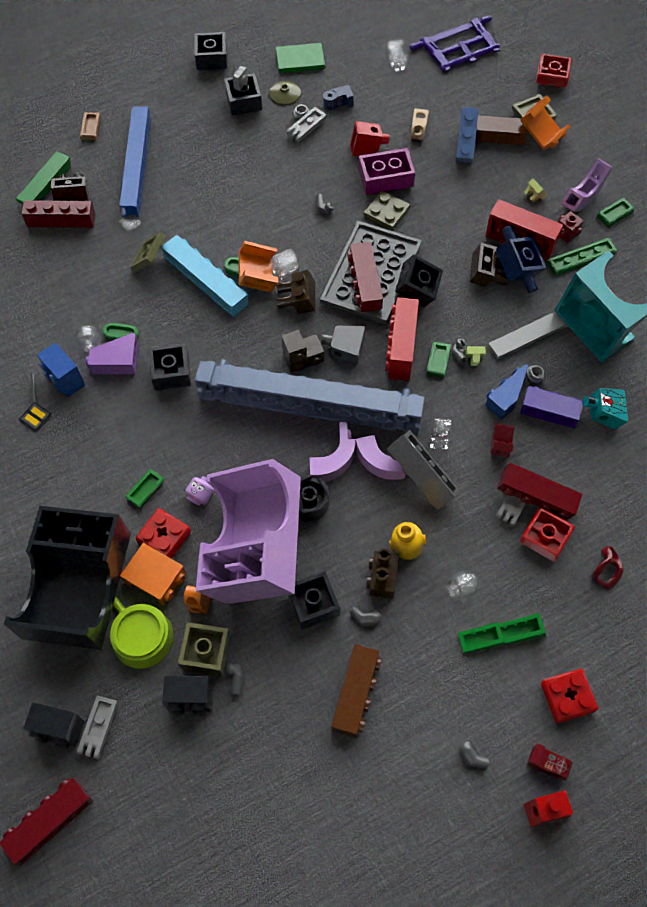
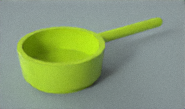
M115 596L113 607L119 614L114 619L110 630V640L115 655L122 663L132 668L143 669L158 664L168 655L173 645L174 631L171 622L160 610L151 605L136 604L125 608Z

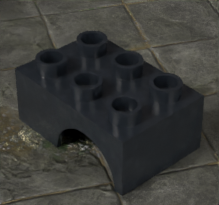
M39 506L26 549L31 564V582L28 596L21 611L15 617L6 616L4 625L22 640L102 650L131 537V532L120 515Z

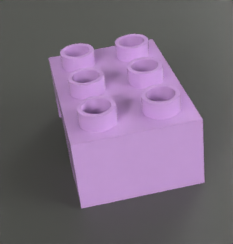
M274 459L207 475L206 482L214 488L221 501L224 521L222 532L214 543H200L196 582L197 592L225 604L294 594L300 476Z

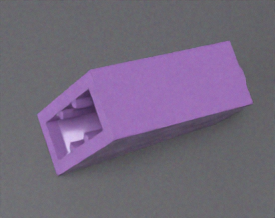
M132 333L91 348L89 356L86 357V366L89 367L91 373L135 374L138 353L136 334Z

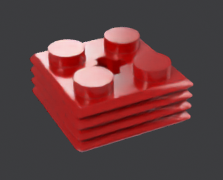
M541 54L536 83L543 86L552 85L557 88L567 87L572 58Z
M539 507L522 535L520 543L555 562L575 526ZM546 532L550 533L548 537L544 535Z
M158 508L135 539L139 545L144 543L172 559L190 535L191 530L188 525ZM165 532L167 533L166 536L162 535V536L160 537V534H161V533H165Z
M581 668L544 679L541 683L556 724L595 713L598 710L592 690ZM567 691L570 694H573L574 697L572 698V700L570 699V697H565Z

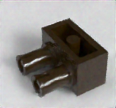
M79 173V177L78 174H75L74 177L68 178L62 174V178L59 175L57 178L51 179V191L54 201H89L86 177L83 174Z
M482 242L472 253L470 283L484 287L491 281L506 285L508 281L506 274L495 271V268L504 270L499 257H496L497 247Z
M309 270L292 273L291 281L277 284L278 294L291 292L290 296L276 298L278 309L293 306L298 314L315 311V280Z
M382 548L374 552V557H370L368 569L372 570V577L367 576L366 588L370 589L369 596L394 599L398 553H391L389 549Z

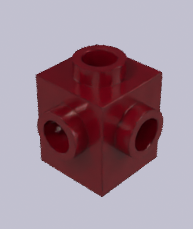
M571 211L565 216L562 215L557 221L563 224L559 237L567 243L578 237L582 232L583 220Z

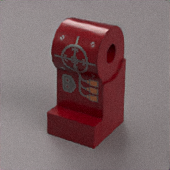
M536 743L532 747L526 765L549 776L567 781L573 763L569 759L545 749V746Z

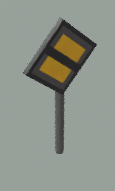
M31 373L33 403L19 420L37 432L52 413L37 404L35 374Z

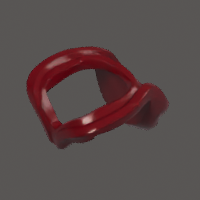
M605 546L601 549V555L605 560L593 571L591 577L604 588L610 589L621 579L623 564L614 548ZM611 564L616 567V573L607 583H604L598 577L604 568Z

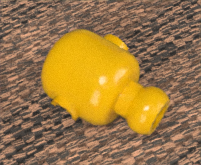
M411 522L401 523L394 528L391 540H389L390 549L394 550L395 553L399 554L400 558L405 560L417 558L422 553L424 545H427L425 535L422 534L417 525Z

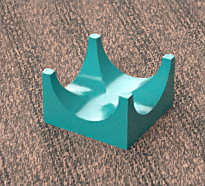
M609 250L574 274L554 309L601 363L633 341L635 336L631 331L647 317V303L630 304L617 298L607 287L604 279V269L606 264L613 258Z

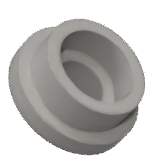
M303 104L297 105L294 109V117L300 120L309 112L307 106Z
M538 365L530 366L526 371V377L532 383H539L544 378V370Z

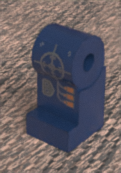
M346 85L324 92V108L333 110L347 105L348 108L354 107V95L350 86Z

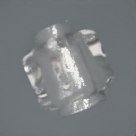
M83 326L75 334L77 346L83 352L89 353L91 348L101 344L99 332L93 326Z
M461 571L448 579L447 592L456 600L463 601L477 592V578L468 571Z

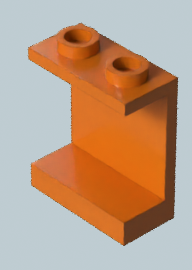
M548 95L538 101L520 119L543 150L555 147L559 143L558 139L560 140L566 136V131L571 127L568 124L560 129L544 107L551 101Z
M244 241L239 250V285L272 293L278 284V277L273 276L272 259L277 253V249Z
M143 543L120 577L123 583L128 586L133 584L157 598L159 603L164 606L166 601L169 602L172 599L177 585L183 583L186 571L183 565Z

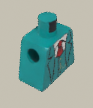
M599 388L590 396L584 397L582 404L584 407L590 408L592 420L616 430L628 422L625 390Z

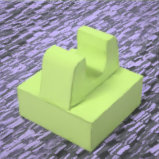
M534 178L528 182L529 186L525 190V194L529 196L531 193H534L530 197L532 202L540 198L543 200L547 196Z
M467 346L465 349V356L470 358L471 366H478L480 358H483L486 354L485 346Z

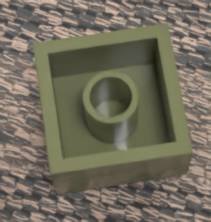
M187 622L178 660L180 669L223 676L231 637L229 629Z

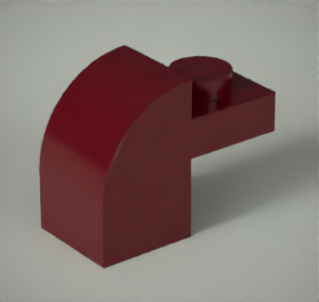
M494 423L490 449L491 455L510 457L514 447L512 441L515 427L513 425Z

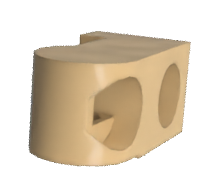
M414 109L411 139L424 140L429 110ZM422 114L425 118H417L416 116Z

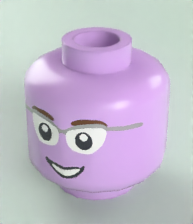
M204 476L201 479L194 477L185 489L186 498L198 506L200 504H207L214 493V488L206 482L207 478Z

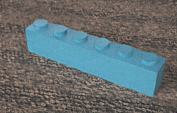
M176 235L163 245L162 252L164 258L232 317L249 305L248 293L243 288L240 289L233 279L227 278L221 269L214 267L208 258L205 259L201 256L200 252L196 248L193 249L185 239H181Z

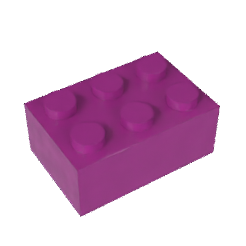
M408 148L359 156L358 170L366 195L379 193L382 190L391 191L414 187L415 170Z

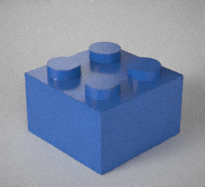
M56 342L37 354L40 360L38 365L44 371V376L49 382L52 381L54 383L53 386L59 394L63 392L68 398L85 386L78 367Z

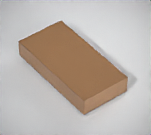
M84 112L80 132L81 140L97 141L101 120L100 113Z

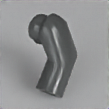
M458 339L452 354L461 365H464L468 361V358L464 355L466 341Z
M357 606L350 612L364 627L375 626L382 619L379 612L363 613Z

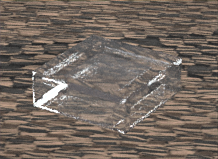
M134 213L119 221L120 225L129 235L143 227L142 222Z

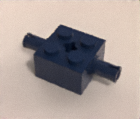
M507 226L502 229L506 242L496 249L499 260L509 281L523 280L527 293H534L539 288L533 277L545 270L546 265L534 237L516 238L513 227Z

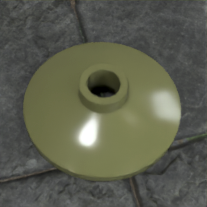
M281 81L271 87L269 94L271 100L276 104L290 105L300 98L301 91L297 84L290 81Z

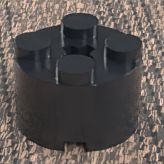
M303 476L300 480L299 518L303 522L320 519L329 509L328 486L320 478Z

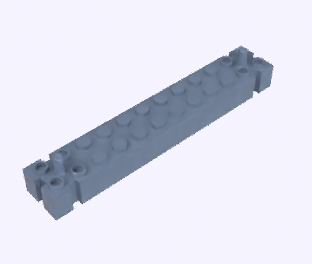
M224 359L220 360L219 366L213 361H200L195 377L199 399L210 401L218 399L223 403L347 422L396 431V429L404 430L403 432L405 433L410 430L413 434L417 435L419 433L424 397L410 394L409 389H403V392L400 393L399 391H385L380 388H367L361 385H348L342 382H329L324 379H311L305 376H292L287 373L255 370L250 367L242 368L227 364V361Z

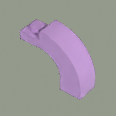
M597 158L585 179L576 188L569 189L561 204L574 212L584 209L605 184L604 181L613 167Z
M339 422L340 444L333 454L326 457L310 458V476L328 482L341 476L350 467L355 455V439H351V429H347V422Z
M374 435L355 439V449L358 458L368 471L378 477L389 480L405 478L401 465L392 457L380 451Z

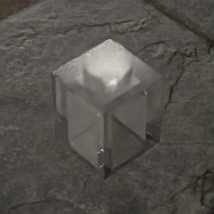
M291 248L272 256V270L281 279L299 271V259Z

